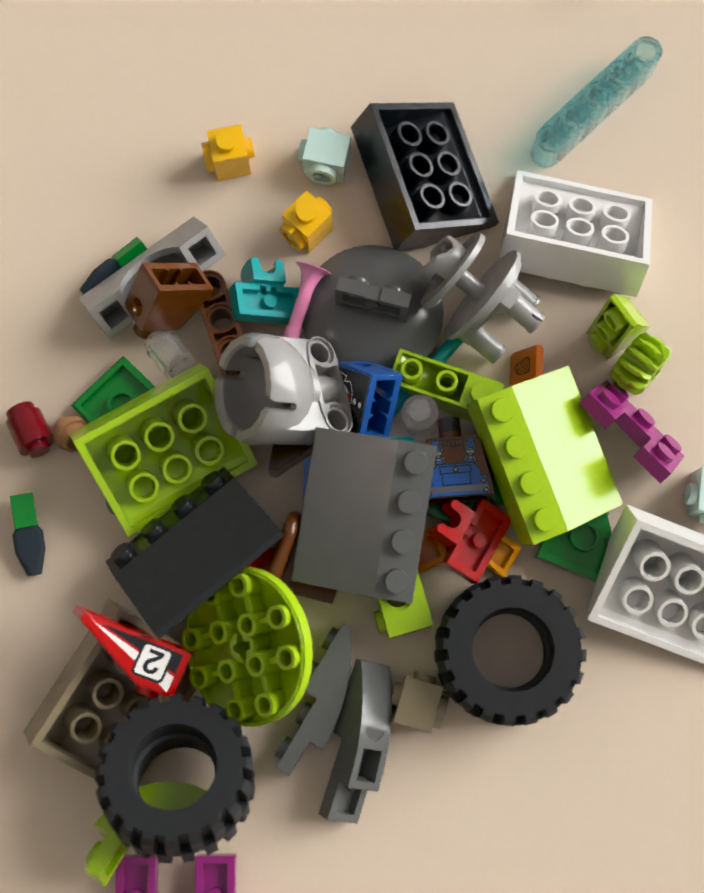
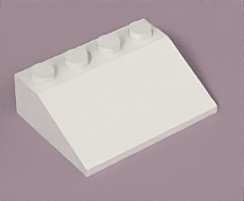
M517 170L499 259L508 252L517 250L521 254L522 267L520 272L574 283L583 287H592L616 294L637 297L650 266L652 199Z
M626 504L610 536L586 619L704 664V534Z

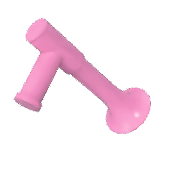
M297 261L296 264L301 270V285L283 337H300L301 327L316 285L324 276L332 275L323 268Z

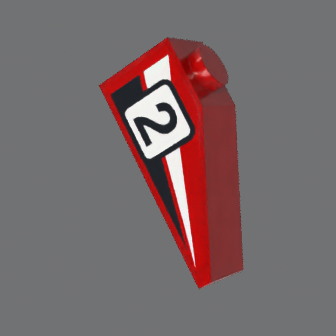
M75 606L73 613L126 675L137 685V692L153 699L157 698L159 694L170 697V695L175 693L192 655L189 651L179 644L158 638L153 634L81 606Z

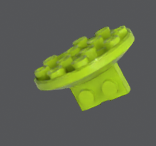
M246 567L188 615L186 629L182 634V644L187 651L195 652V657L193 658L191 655L188 662L190 682L195 689L199 690L210 707L212 704L217 703L226 709L227 718L234 717L241 726L247 727L262 726L275 722L289 714L296 707L307 688L311 674L313 657L312 639L306 616L299 601L280 579L265 570Z

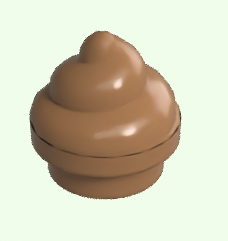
M79 416L59 418L53 431L54 442L60 449L67 450L68 452H77L78 450L69 434L87 425V423Z

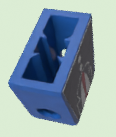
M341 361L339 369L350 402L353 426L349 432L389 438L403 374L371 361Z

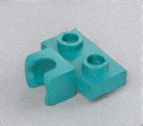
M257 257L250 258L241 269V282H234L229 288L234 321L288 325L300 288L283 286L286 283L284 264L281 260H276L274 268L265 272L262 270Z

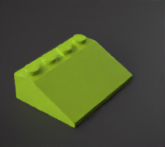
M197 364L69 434L128 538L141 532L142 528L149 521L156 518L159 519L168 512L176 499L186 494L189 495L201 485V481L209 473L219 471L224 467L235 478L258 465L249 445L235 439V437L229 435L222 428L215 407V380L206 366Z
M569 365L466 404L520 545L538 544L570 531L623 505L588 413L579 404L582 398Z

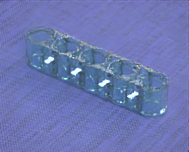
M648 36L635 40L537 131L531 149V158L534 163L544 168L555 166L652 76L662 56L663 50L658 40ZM615 79H620V80H622L624 83L618 82V81L615 80ZM591 100H596L600 102L601 105L595 104ZM568 121L574 122V123H576L578 126H577V127L571 126V125H569L567 122H568ZM543 143H549L553 145L555 148H546L543 145Z

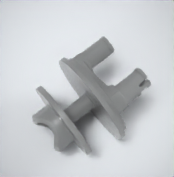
M477 232L461 245L453 237L446 236L434 246L430 252V261L419 271V276L430 284L421 299V305L429 309L441 300L454 285L459 287L467 295L450 318L444 334L449 340L457 338L466 345H470L493 364L502 356L506 348L484 330L483 325L496 314L501 313L504 315L507 313L531 334L540 326V323L537 321L542 322L545 318V314L536 309L541 298L518 280L522 262L521 254L517 250H512L501 257L478 280L467 269L483 247L486 237L481 232Z

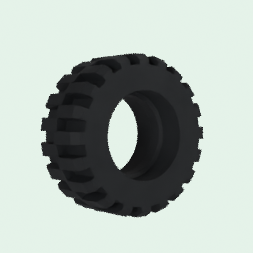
M509 575L501 578L495 576L467 588L444 612L434 639L436 640L434 661L437 663L438 676L441 684H444L448 690L451 699L473 717L503 726L530 725L537 723V720L544 717L549 718L557 713V708L561 704H567L573 697L572 689L575 684L581 683L584 675L580 671L581 662H586L587 650L581 647V639L585 638L582 626L577 628L573 619L577 614L571 605L566 607L560 601L563 596L554 589L549 591L544 588L543 582L536 579L525 580L520 575ZM501 614L517 615L529 621L537 630L543 645V662L538 673L526 684L514 688L501 687L488 681L478 670L473 657V641L478 629L491 617Z
M182 694L170 695V701L160 703L159 697L148 700V708L139 711L137 707L126 713L128 721L124 725L117 722L109 731L112 742L102 743L98 753L102 764L95 766L94 777L99 787L96 790L98 802L119 840L126 847L132 846L136 854L146 859L154 855L159 863L168 864L172 863L173 857H181L183 863L196 861L195 853L205 850L208 856L219 850L217 842L224 838L229 842L237 833V823L245 822L250 812L249 801L254 799L255 772L251 747L247 736L242 735V728L234 717L227 718L226 709L217 703L212 704L208 708L205 698L194 695L191 698V702L184 701ZM175 748H192L209 756L215 767V778L208 791L195 803L181 809L163 810L148 805L141 797L139 790L141 776L148 764L161 753Z

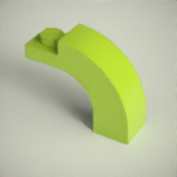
M169 781L156 782L139 787L141 797L148 805L163 810H176L187 807L198 801L207 792L188 783ZM103 813L94 825L101 836L105 838L102 842L97 841L89 851L86 858L88 865L85 871L92 880L106 886L130 846L126 847L119 840Z

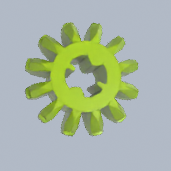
M646 332L639 334L613 366L611 379L625 392L628 391L633 395L641 394L662 371V368L671 356V349L655 336Z

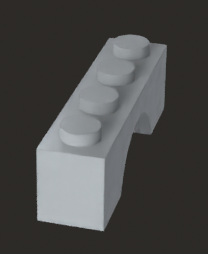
M193 216L78 299L110 339L134 322L125 307V301L142 263H197L203 272L226 254L209 227Z

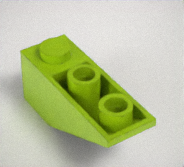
M614 293L608 298L586 333L594 351L598 354L602 353L606 360H609L627 348L639 334L645 333L650 326L629 298Z
M401 348L393 366V370L403 374L401 390L455 417L470 422L472 420L466 404L500 391L505 385L504 383Z

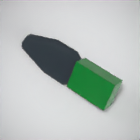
M138 237L134 238L116 252L112 258L107 259L95 268L81 286L80 291L83 295L146 251V246Z
M33 492L9 496L15 527L12 535L15 554L27 576L42 574L46 547L43 530L38 526Z

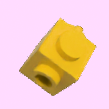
M241 124L208 130V141L201 143L207 172H215L218 181L251 175L248 159L254 158L255 155L251 136H243Z
M306 190L282 213L283 225L279 228L282 237L294 249L298 251L304 249L310 253L333 230L332 209L320 196L315 198Z

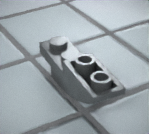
M344 623L339 630L332 627L321 646L327 651L320 663L312 661L311 674L305 692L316 698L314 704L312 705L306 701L294 721L301 725L293 739L286 735L274 755L280 759L276 769L287 776H290L309 742L322 750L324 749L342 709L351 665L350 627Z
M356 658L342 709L333 732L342 739L319 811V815L326 820L358 824L367 791H379L389 747L392 719V682L390 666Z

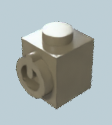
M417 671L414 672L413 678L405 676L403 683L395 682L391 700L392 705L396 706L392 721L428 733L432 732L433 727L440 729L448 705L449 692L444 691V687L435 685L437 677Z

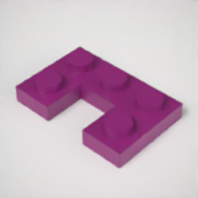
M606 379L590 391L579 404L605 430L615 422L640 447L633 457L661 484L673 473L685 457L680 452L682 450L680 444L670 435H663L654 426L655 421L649 413L641 408L637 410L627 400L629 398L627 392L621 389L617 383L613 382L611 384Z
M212 853L208 856L207 854H197L195 861V893H236L237 853ZM125 854L116 868L115 893H158L157 857L151 855L146 859L138 854Z

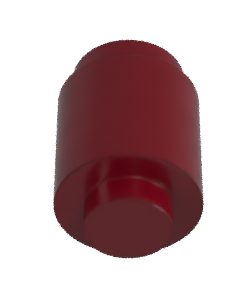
M26 401L8 409L6 412V425L19 453L31 458H37L48 453L51 449L50 446L54 443V439L40 408L35 407L33 402Z

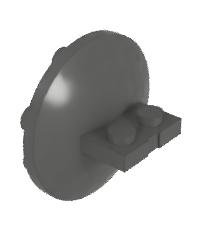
M380 245L358 246L337 253L320 266V268L329 271L332 275L324 276L316 285L302 324L305 339H311L316 336L326 339L333 346L339 363L341 361H371L393 369L400 348L427 358L430 356L442 330L443 302L441 299L429 309L421 305V299L430 284L419 276V271L424 266L415 258L391 247Z

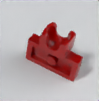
M484 499L477 500L472 510L458 500H446L441 504L440 509L449 517V527L445 524H438L428 527L427 533L444 546H450L442 562L443 565L471 584L478 583L510 526L511 519Z

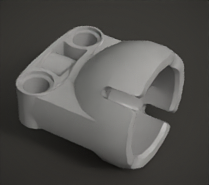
M251 332L232 340L222 353L219 367L226 371H240L238 376H218L215 379L214 386L215 407L222 428L229 435L235 437V439L250 445H313L316 427L347 432L352 429L353 419L350 402L339 369V362L333 346L326 339L319 336L312 337L311 339L279 337Z

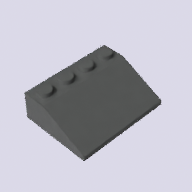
M316 427L291 581L373 598L412 603L437 446Z

